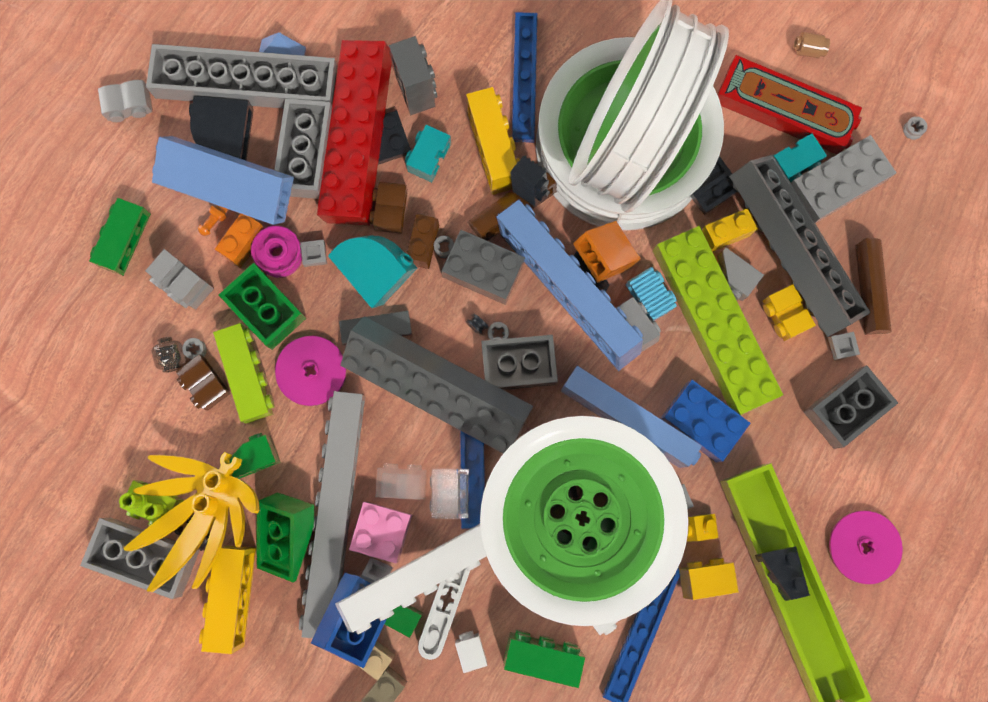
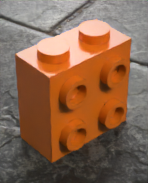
M617 221L588 230L573 243L597 283L627 271L640 260L639 255Z

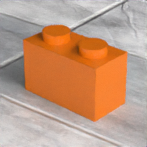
M240 213L215 247V250L221 256L241 268L252 254L251 246L255 236L265 228L250 216Z

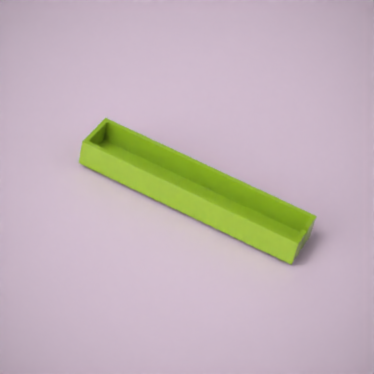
M772 463L762 464L720 481L811 702H837L836 700L838 699L840 702L872 701ZM796 546L810 596L785 601L778 592L777 586L767 576L769 570L763 562L756 560L755 555Z

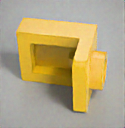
M715 514L688 517L686 542L719 538Z

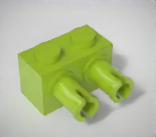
M133 480L128 492L120 497L119 504L120 508L127 510L126 515L139 520L142 517L149 520L148 525H151L184 500L177 496L136 494L133 492V489L148 485V483Z

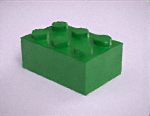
M254 263L218 294L263 344L271 350L307 319Z
M516 630L515 633L510 632L503 665L506 671L579 688L586 657L577 644L564 641L563 645L556 644L553 638L540 636L539 639L532 638L529 632Z

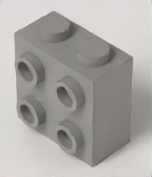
M632 297L618 306L627 316L626 321L631 326L635 325L643 334L641 352L659 342L661 330L654 320L650 321L647 317V310L641 302L637 303L635 298Z

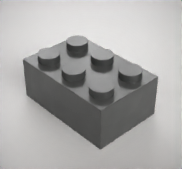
M416 36L389 45L395 76L410 116L436 107L435 98L438 96L435 89L437 88L434 80L435 74L431 64L428 65L427 53L423 43L419 44Z
M460 230L441 271L442 277L506 305L524 265L525 257Z
M553 335L481 341L485 381L502 390L557 384Z
M866 365L854 370L803 412L832 448L837 449L847 446L895 407L898 402Z

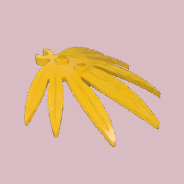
M224 452L220 458L221 466L218 469L207 463L190 458L165 455L148 456L150 461L166 469L186 475H195V477L175 478L151 483L133 489L134 493L148 496H175L197 490V493L168 511L123 548L125 551H134L148 546L176 530L193 515L148 586L147 592H154L181 570L196 553L211 529L192 589H197L202 584L214 565L222 547L228 522V508H230L235 546H241L245 532V514L242 504L252 513L258 514L259 500L255 491L244 481L232 476L234 470L240 467L242 459L234 457L230 463L232 455Z

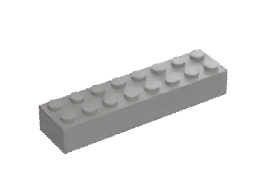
M152 44L146 88L155 99L193 101L195 95L247 100L251 106L283 109L285 99L331 102L333 105L338 67L335 58Z

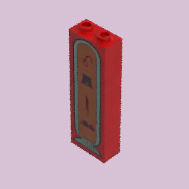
M735 55L717 94L722 107L798 139H803L813 133L822 149L836 155L851 146L854 139L851 134L853 130L857 129L862 120V117L859 115L863 107L738 55Z

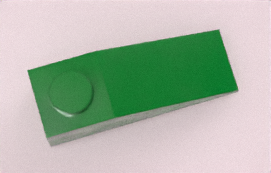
M262 433L255 434L248 438L249 442L242 444L232 455L230 463L234 457L242 459V463L237 470H234L233 477L241 479L281 463L271 436L263 435Z

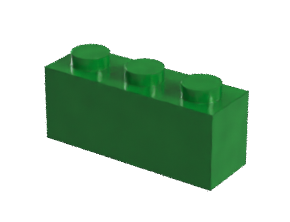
M117 198L116 202L110 207L106 224L101 227L99 240L90 252L91 258L89 262L124 276L151 213L142 206Z

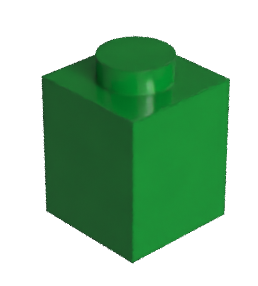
M400 605L393 609L394 614L386 619L385 625L410 638L423 612L410 605L405 608Z

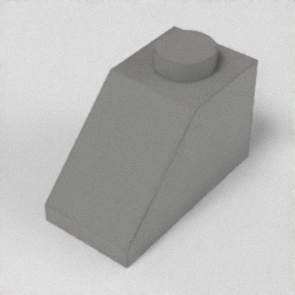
M725 248L718 255L719 266L736 300L743 301L750 295L764 274L728 248Z

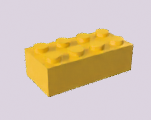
M493 87L466 94L467 114L491 194L495 195L513 190L510 172L520 159H515L514 151L516 147L513 137L508 135L507 129H509L507 117L506 115L502 116L501 108H503L501 97L499 94H495Z
M231 545L221 547L218 557L212 566L211 577H208L206 582V592L209 594L208 601L204 604L202 616L205 618V625L199 635V644H202L201 652L233 654L244 647L256 548Z

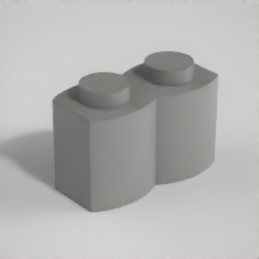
M132 80L122 84L103 86L98 89L101 113L108 121L122 122L130 116L142 118L152 112L150 93L143 80Z

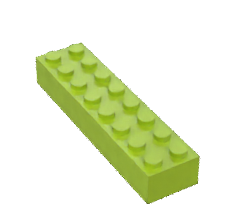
M700 226L657 244L653 254L677 299V303L727 405L742 415L783 396Z

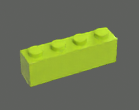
M239 323L213 332L240 421L247 424L274 415L272 408L275 407L274 401L270 394L267 395L265 389L268 383L264 372L260 373L258 364L261 363L257 350H253L251 342L254 341L251 330Z

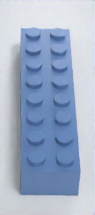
M520 200L516 201L497 216L501 236L518 255L525 257L524 263L614 367L620 371L641 354L643 334L635 325L631 326L626 321L627 316L619 307L615 308L610 303L611 298L603 289L599 290L594 285V278L588 272L584 273L579 268L578 260L573 255L569 256L564 251L563 243L558 238L554 239L549 234L550 230L543 221L539 222L534 217L535 213L528 204L524 206Z

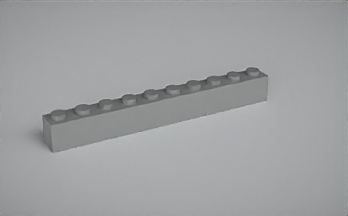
M334 391L333 397L329 398L328 411H331V418L326 421L325 434L328 435L327 444H324L322 448V458H325L324 468H320L319 482H322L321 492H317L315 506L319 507L318 515L314 516L313 531H315L314 541L310 542L309 555H312L311 565L307 566L305 579L309 580L308 590H304L302 605L306 606L305 613L301 615L299 621V630H302L301 637L313 639L343 577L365 405V396L363 394Z

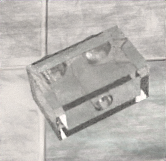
M384 464V468H377L375 497L426 500L427 471L422 470L421 465H408V469H398V464Z
M432 469L430 477V487L432 488L430 511L432 518H468V470Z

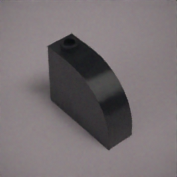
M194 95L193 103L189 106V115L191 117V134L195 144L247 161L254 112L250 102L247 100Z

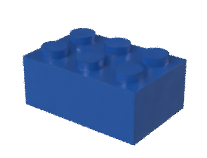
M693 379L684 385L660 418L702 445L700 451L716 463L725 460L751 424Z
M344 573L310 644L364 668L386 619L382 621L379 618L370 622L372 627L360 634H357L356 631L349 632L335 603L372 583L359 576Z

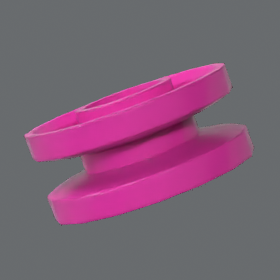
M269 226L255 236L251 246L252 258L259 269L268 276L275 278L287 277L295 273L301 266V244L296 235L288 228ZM276 248H283L279 256L272 255Z

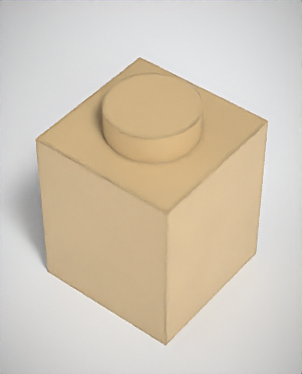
M376 641L365 667L360 668L378 681L393 660L395 654Z

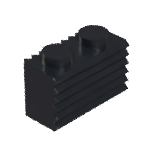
M523 156L510 172L513 192L536 207L539 202L543 203L550 193L547 188L549 180H547L546 168L542 169V166H538V163L534 164V161H531L530 158L527 159L526 156Z

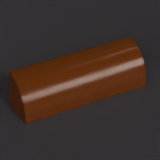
M546 172L547 180H549L547 188L550 191L548 199L557 192V183ZM512 190L467 223L479 238L488 241L500 232L497 216L516 201L520 200L524 206L528 204L532 209L535 206L515 194Z
M865 238L855 245L861 298L871 312L863 317L865 335L889 334L892 330L882 241L878 238Z

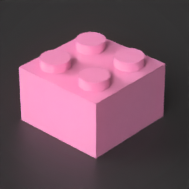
M363 502L349 550L398 563L412 514L370 502Z

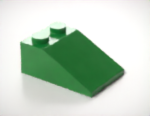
M278 492L259 500V512L257 514V569L292 583L297 581L314 528L313 504Z

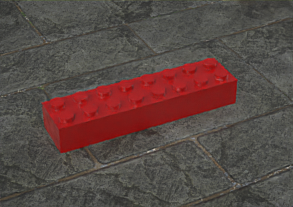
M342 40L317 209V216L326 223L370 226L373 190L376 184L383 119L385 118L392 66L390 49L386 41Z

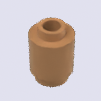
M802 32L800 36L796 37L793 48L796 50V54L800 56L825 57L830 47V39L825 38L824 35Z

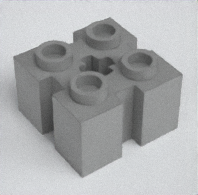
M165 249L145 270V272L152 276L149 279L150 282L165 291L171 299L184 308L191 306L196 310L214 289Z

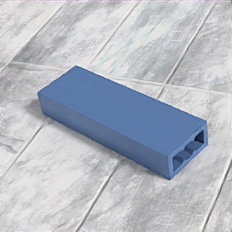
M174 136L159 137L156 145L155 164L152 169V183L273 225L285 222L293 176Z
M576 366L561 389L562 393L601 418L622 423L645 436L665 455L669 462L678 468L689 467L691 464L694 466L701 456L699 450L702 445L579 366Z

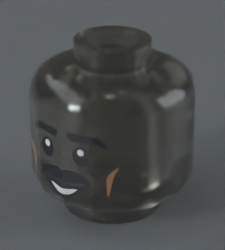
M172 337L158 339V344L151 348L155 367L162 370L163 373L177 371L186 362L182 343L176 340L173 341Z

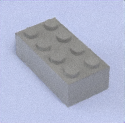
M285 99L275 171L294 177L290 197L319 199L332 112L331 102Z
M870 135L798 177L791 185L814 222L817 223L883 184L894 176L896 171Z
M99 518L80 566L147 590L176 541L164 537L143 548L125 551L123 548L143 532L144 529L114 518ZM198 549L181 570L155 590L154 593L170 599L182 597L200 550Z

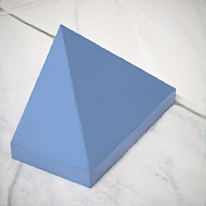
M278 32L262 39L259 52L305 56L306 47Z

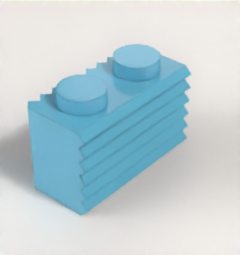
M650 267L626 283V287L637 303L641 302L647 310L646 315L650 321H656L677 306L675 303L677 299L671 290L667 291L663 284V276L658 270L654 271L653 267Z

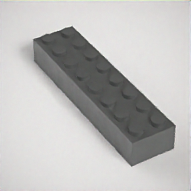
M773 155L751 160L730 176L735 190L741 194L746 208L755 217L758 228L766 235L771 249L777 253L782 267L791 276L794 287L802 294L807 308L813 312L818 321L819 328L825 332L827 337L871 313Z
M365 316L350 331L340 366L503 454L517 441L533 408L529 403Z

